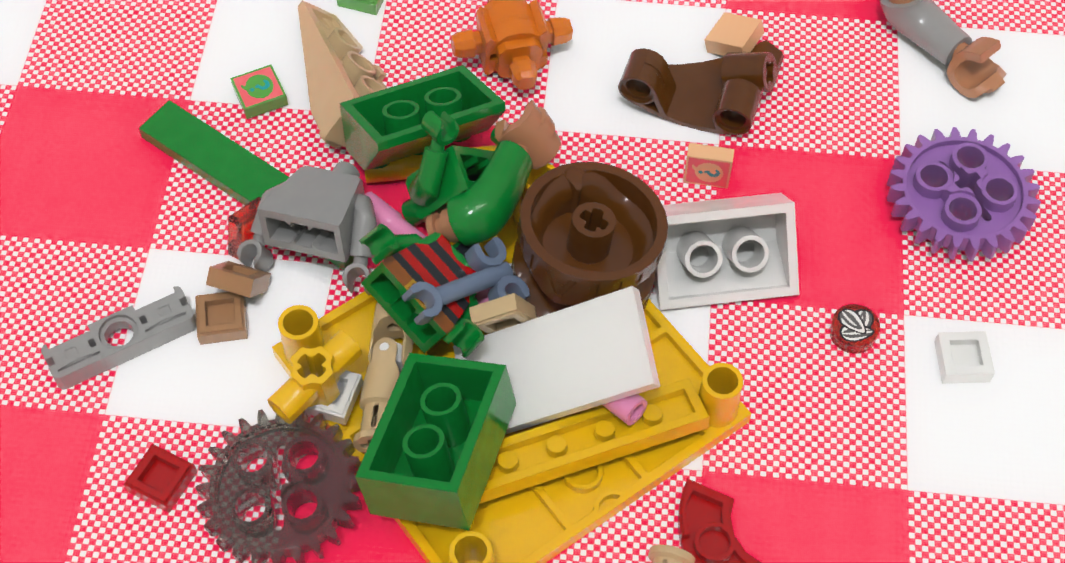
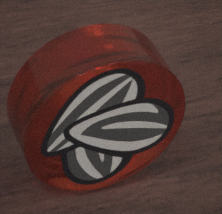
M844 305L833 315L829 328L830 338L842 351L852 354L864 353L870 350L876 343L880 332V322L876 314L863 305Z

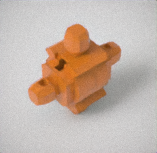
M487 0L484 8L480 6L476 11V31L468 29L453 34L451 36V49L453 55L459 58H472L479 54L484 73L487 76L497 71L498 76L502 78L510 77L513 85L518 89H532L537 81V71L540 67L543 68L547 64L548 44L550 43L552 46L567 43L572 39L573 28L570 19L564 17L548 18L546 21L538 0H533L529 4L526 0Z

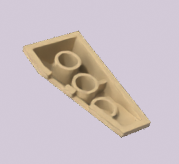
M302 0L298 5V14L311 114L320 130V137L327 144L334 148L346 147L339 103L387 89L386 85L382 82L387 74L380 66L373 65L368 59L359 54L363 46L336 15Z

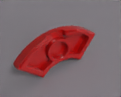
M687 478L678 511V534L681 548L695 557V563H761L744 550L734 535L731 521L734 498Z

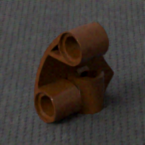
M767 40L756 44L751 52H728L722 58L687 64H667L664 57L656 51L646 48L635 49L629 56L618 84V90L631 103L662 119L681 126L717 134L742 135L749 132L752 127L763 92H771L773 90L784 55L782 51Z

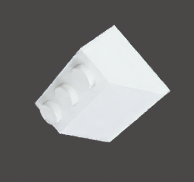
M781 192L663 205L668 221V232L663 254L656 268L654 281L658 308L660 310L800 295L795 202Z

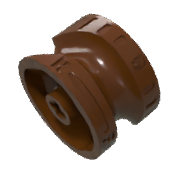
M575 162L558 166L538 177L527 189L521 203L517 228L518 239L515 243L511 265L513 275L521 278L529 288L530 296L526 301L535 306L536 317L538 318L630 286H634L639 290L644 310L652 292L656 268L667 240L668 221L666 211L651 187L632 173L610 164Z

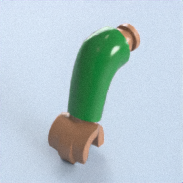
M531 100L524 107L522 116L516 122L509 125L504 119L496 123L495 138L499 144L486 168L477 181L465 192L451 197L447 203V208L442 210L440 214L434 213L427 216L426 230L428 236L437 232L442 234L449 242L456 243L460 241L465 246L470 247L495 237L504 228L523 194L531 169L537 170L545 166L559 152L561 146L560 137L555 132L554 121L541 106L537 107L534 101Z

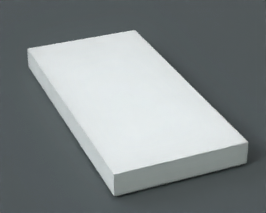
M634 286L484 335V340L466 359L461 356L463 354L462 350L455 345L453 346L455 359L506 365L516 406L505 435L660 387L640 292Z

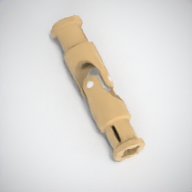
M378 302L375 306L368 354L369 365L363 380L359 403L360 408L363 410L360 432L355 434L353 439L354 447L364 453L368 449L409 353H412L414 345L413 340ZM403 338V345L395 342L394 339Z

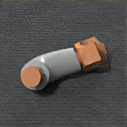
M880 0V5L887 22L948 67L946 71L948 79L960 94L968 98H977L984 93L994 92L1005 83L1003 78L1007 73L989 58L1001 49L1000 40L991 37H980L972 42V38L933 0Z

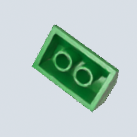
M464 65L339 103L346 151L364 171L386 167L390 162L411 155H423L424 148L430 146L432 138L421 127L422 119L428 111H434L439 117L445 111L457 122L459 134L453 142H462L469 139L472 135L488 131L506 111L505 102Z

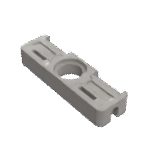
M174 286V293L137 310L131 305L88 324L87 326L90 331L48 349L46 344L43 345L41 353L57 386L62 390L71 388L197 329L196 317L181 287ZM118 329H129L134 332L131 340L125 345L112 346L108 344L110 335Z

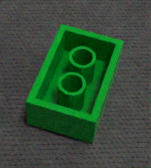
M409 353L355 476L370 514L470 530L516 406L506 365Z

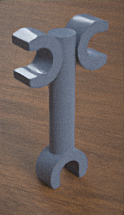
M494 237L484 246L489 257L484 254L478 243L474 244L465 253L466 261L476 271L475 273L437 287L427 282L414 283L401 297L404 302L416 298L425 304L426 310L422 311L414 319L416 325L429 323L440 313L444 305L490 288L488 293L489 301L506 296V292L509 294L515 293L526 300L530 296L528 286L521 278L513 275V270L509 263L503 262L507 255L503 241L498 237Z

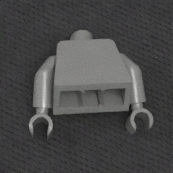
M346 161L337 163L332 171L304 166L300 167L285 182L266 190L261 197L250 230L254 233L253 239L244 241L238 247L237 255L240 262L248 267H251L253 263L255 269L267 272L273 264V255L265 245L345 263L349 256H354L353 263L348 265L342 274L343 283L353 293L355 279L362 275H365L366 278L371 273L367 268L368 258L374 257L370 252V248L365 244L361 245L358 240L377 226L373 203L364 193L363 181L360 179L358 169ZM364 287V291H365L368 295H370V293H369V292L365 289V287Z

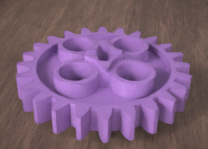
M952 127L949 137H945L939 129H934L931 140L920 134L917 137L915 146L906 144L902 155L896 156L887 181V186L890 189L886 199L888 202L894 203L891 212L892 217H904L900 230L902 232L912 229L917 231L914 240L915 244L928 239L932 241L931 253L935 254L943 246L948 248L949 259L952 260L956 257L958 250L965 251L966 257L970 262L974 261L978 250H981L990 260L993 259L997 248L1004 253H1008L1013 243L1020 244L1027 231H1030L1037 217L1035 214L1041 204V201L1036 199L1040 185L1030 183L1035 171L1033 169H1020L1025 157L1018 155L1010 158L1007 155L1011 146L1009 143L999 148L993 146L994 135L992 134L988 135L984 141L977 139L976 129H971L967 137H961L957 127Z

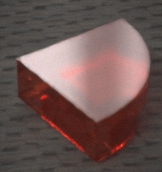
M257 197L228 217V255L238 260V247L244 241L253 239L254 233L250 230L261 197Z

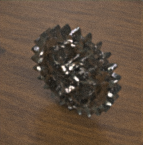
M262 409L258 410V424L251 426L244 418L238 419L241 433L235 436L231 432L224 430L221 434L227 443L226 447L221 449L210 446L208 449L216 461L215 465L206 464L199 467L203 476L210 481L195 487L199 496L206 499V501L197 506V510L203 518H210L204 524V528L211 537L219 535L216 544L223 552L233 548L232 556L238 563H243L250 554L252 563H266L268 558H271L273 563H286L287 557H293L296 563H305V552L310 550L319 559H323L324 551L321 543L328 540L332 544L339 546L341 540L336 532L338 526L353 529L355 526L351 517L347 514V510H361L363 507L360 498L353 494L354 492L361 491L355 478L356 475H354L357 473L361 461L359 456H351L356 451L351 439L341 440L343 433L338 424L326 429L327 422L321 413L316 415L310 423L306 411L291 424L286 423L277 414L275 419L269 420ZM281 446H286L281 469L288 483L281 486L278 449ZM304 456H318L317 461L311 467L306 469L296 468L297 463ZM260 457L267 458L265 465L261 469L254 472H246L247 466L251 461ZM281 487L280 497L282 513L284 514V526L281 530H275L279 520L280 503L273 491H278ZM309 502L317 504L316 510L309 517L303 519L294 517L296 510L301 505ZM258 505L265 506L264 513L257 520L243 521L246 512L250 508Z

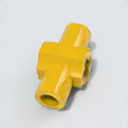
M339 330L324 346L310 349L300 348L290 358L292 363L290 378L267 399L269 406L288 424H291L308 407L321 404L329 406L340 395L337 386L340 379L339 376L362 355L360 346L350 335Z

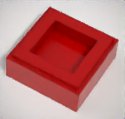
M152 444L123 485L130 494L170 513L197 474V469L194 464Z

